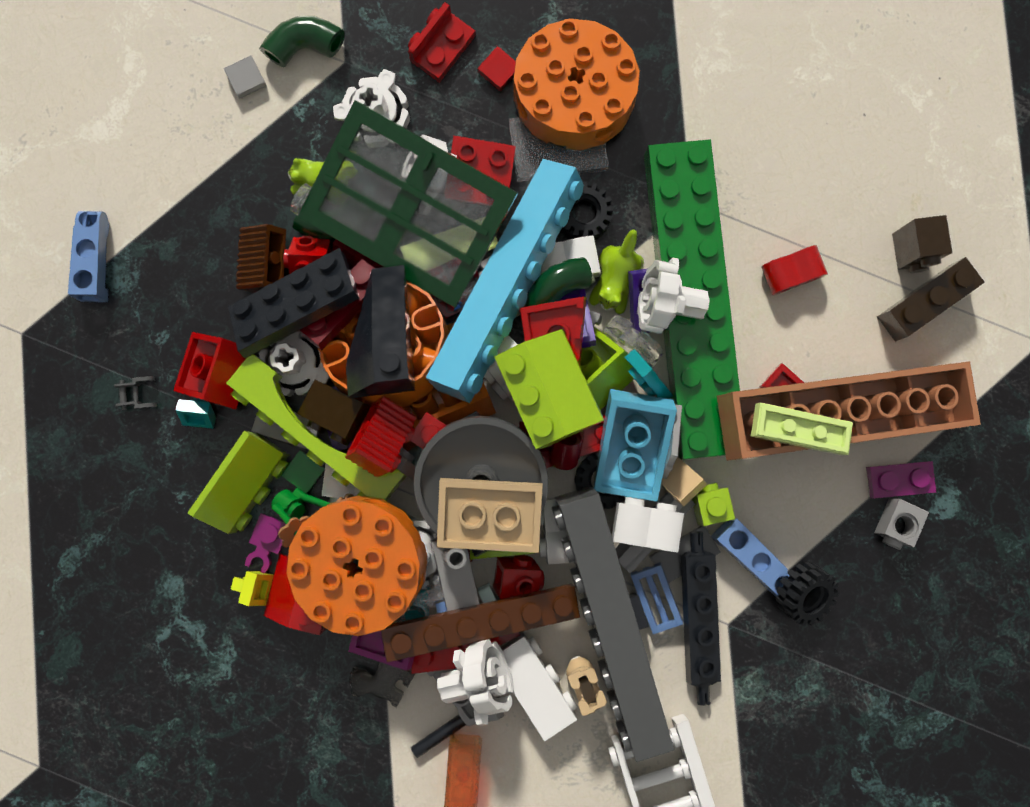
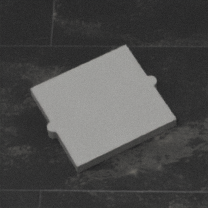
M675 405L677 412L663 479H667L678 457L682 405Z

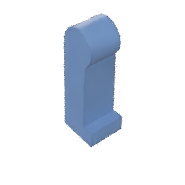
M78 211L76 214L72 236L68 295L80 302H108L105 276L109 222L106 213L103 211Z
M737 518L725 521L711 535L713 540L719 546H722L772 594L779 596L777 588L783 587L784 584L780 582L783 577L788 579V569Z

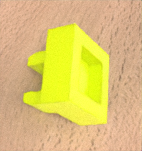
M246 571L243 579L234 577L231 590L241 592L238 603L246 606H266L274 575L267 572Z

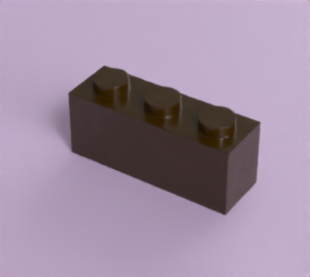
M964 257L946 267L877 317L896 342L909 337L985 282L967 257Z

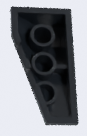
M404 265L371 270L346 363L349 399L415 391Z

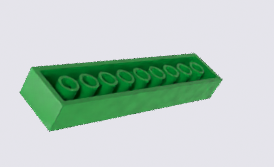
M711 139L648 145L644 155L655 260L669 262L672 258H678V275L681 277L682 286L708 291L710 298L709 307L704 319L676 315L668 328L663 330L669 389L673 395L671 399H673L675 405H682L678 457L681 460L725 456L717 396L740 391L712 143Z

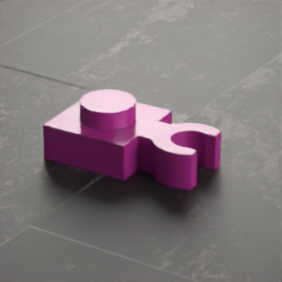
M265 513L260 514L249 540V543L257 546V548L247 556L245 566L251 567L255 558L259 557L263 560L261 572L266 573L270 570L272 566L271 552L281 554L284 547L281 543L282 540L278 536L279 530L286 525L283 520Z

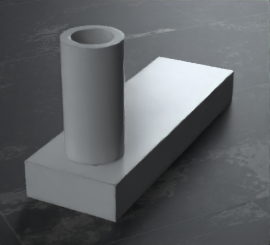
M437 539L430 540L446 611L480 604L468 550L437 548Z

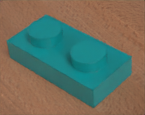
M635 349L625 356L632 366L628 372L647 395H656L657 397L667 399L673 397L655 371Z

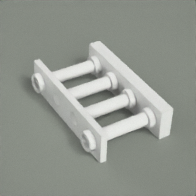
M684 714L671 717L674 727L669 729L675 748L681 747L684 759L679 760V764L635 778H631L626 763L627 759L634 758L632 751L625 752L624 746L621 747L617 734L611 736L614 746L608 748L613 766H620L632 807H640L636 791L684 777L685 780L689 778L691 780L693 790L688 792L689 795L653 807H715L690 723Z

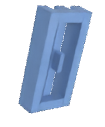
M661 562L649 568L648 566L641 571L631 572L633 584L639 595L652 633L656 634L683 625V619ZM654 574H657L674 617L672 620H669L652 576ZM642 578L647 580L663 622L657 625L640 580Z

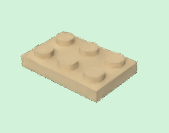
M440 478L437 548L539 553L543 483Z

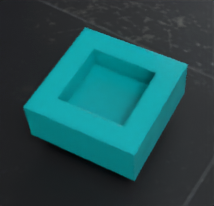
M197 398L178 400L176 413L183 426L214 428L216 416L211 403Z

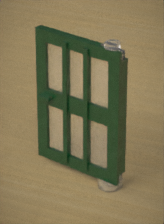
M354 100L313 186L305 183L298 189L291 202L290 211L298 215L300 219L383 267L404 265L406 280L456 308L460 302L465 304L474 288L469 284L519 193L361 102Z

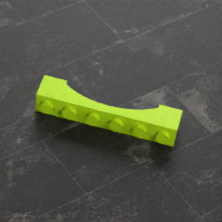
M253 354L247 357L226 383L234 389L231 395L245 406L249 402L259 409L256 415L270 426L274 422L284 429L281 435L294 446H297L299 442L309 449L306 455L321 467L324 463L335 470L331 475L346 487L351 483L360 490L357 494L358 496L382 498L387 501L407 476L396 468L392 473L389 472L380 477H375L367 470H363L362 467L352 463L351 460L346 459V453L323 442L307 429L287 403L279 383L283 376Z

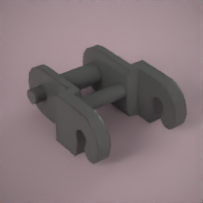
M155 377L132 378L130 383H124V380H120V384H114V388H119L120 403L115 404V406L121 407L122 410H127L126 407L134 406L135 409L156 408L157 403H142L138 400L137 388L141 383H147L146 381H155ZM133 387L134 401L127 402L126 388Z

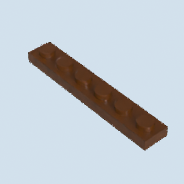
M571 583L393 623L386 629L381 630L386 661L392 662L580 618L576 589Z

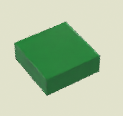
M299 450L281 476L305 494H309L325 472V467L319 466L305 452Z

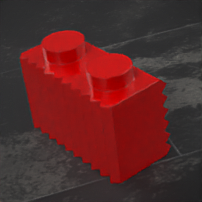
M386 396L380 397L372 403L345 458L362 467L363 470H367L375 477L394 472L402 459V456L399 454L400 449L403 447V444L406 445L412 439L416 429L413 425L417 416Z

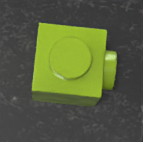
M718 483L706 485L691 499L695 503L693 508L697 525L707 526L735 519L728 488H718Z

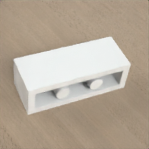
M523 632L521 636L501 647L512 674L513 693L544 741L577 720L576 713L574 712L578 708L576 702L568 691L563 694L556 684L561 679L551 664L545 666L539 655L543 651L533 636L528 639Z

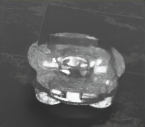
M614 315L602 333L615 343L619 341L624 345L622 348L627 354L635 349L649 366L653 368L664 354L662 353L664 351L663 348L645 331L641 330L639 332L632 328V322L621 316Z

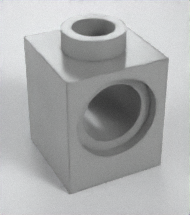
M889 498L874 533L884 537L882 542L893 548L901 550L902 546L915 547L929 512L902 499ZM901 517L905 522V529L899 534L896 531L895 523Z

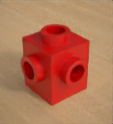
M311 236L293 237L289 249L284 251V268H289V274H291L295 270L321 258L323 255L331 253V239H319Z
M514 555V558L497 557L493 588L499 599L543 589L545 581L544 572L532 557L528 555Z

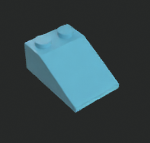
M610 389L594 489L597 492L658 501L677 412L673 399Z

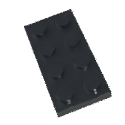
M338 248L329 254L323 255L314 262L295 270L280 280L228 306L237 350L244 358L360 299L343 251Z

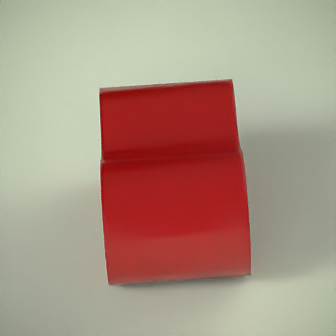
M817 245L777 258L761 266L772 295L780 294L828 275Z

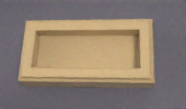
M677 457L667 479L662 478L661 486L683 507L707 485L704 479L679 457Z

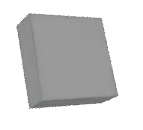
M251 55L223 68L239 99L267 86Z

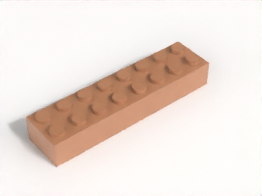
M970 361L743 390L717 396L726 461L808 450V448L751 437L756 403H765L853 422L850 443L981 425Z

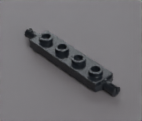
M695 531L689 532L691 551L681 555L686 682L697 686V704L706 706L711 704L709 686L716 682H721L716 555L704 551L703 532Z

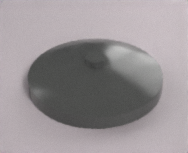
M473 416L452 422L430 439L421 452L414 473L416 503L422 517L436 534L438 528L440 478L543 483L541 514L547 500L548 472L543 455L539 449H535L528 434L516 425L499 418Z

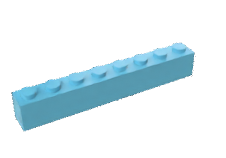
M542 159L426 376V379L437 391L468 403L480 391L483 378L489 366L495 362L494 356L498 355V349L504 337L508 336L511 332L513 320L517 312L525 305L529 289L540 276L541 268L547 255L553 251L561 228L567 224L575 201L579 200L583 193L584 184L576 167Z

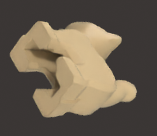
M576 656L570 660L566 669L567 681L570 682L571 687L575 690L581 714L585 716L605 706L607 701L603 691H600L597 684L596 669L592 663L581 656Z

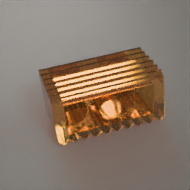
M453 734L450 736L444 807H477L482 738L479 735Z

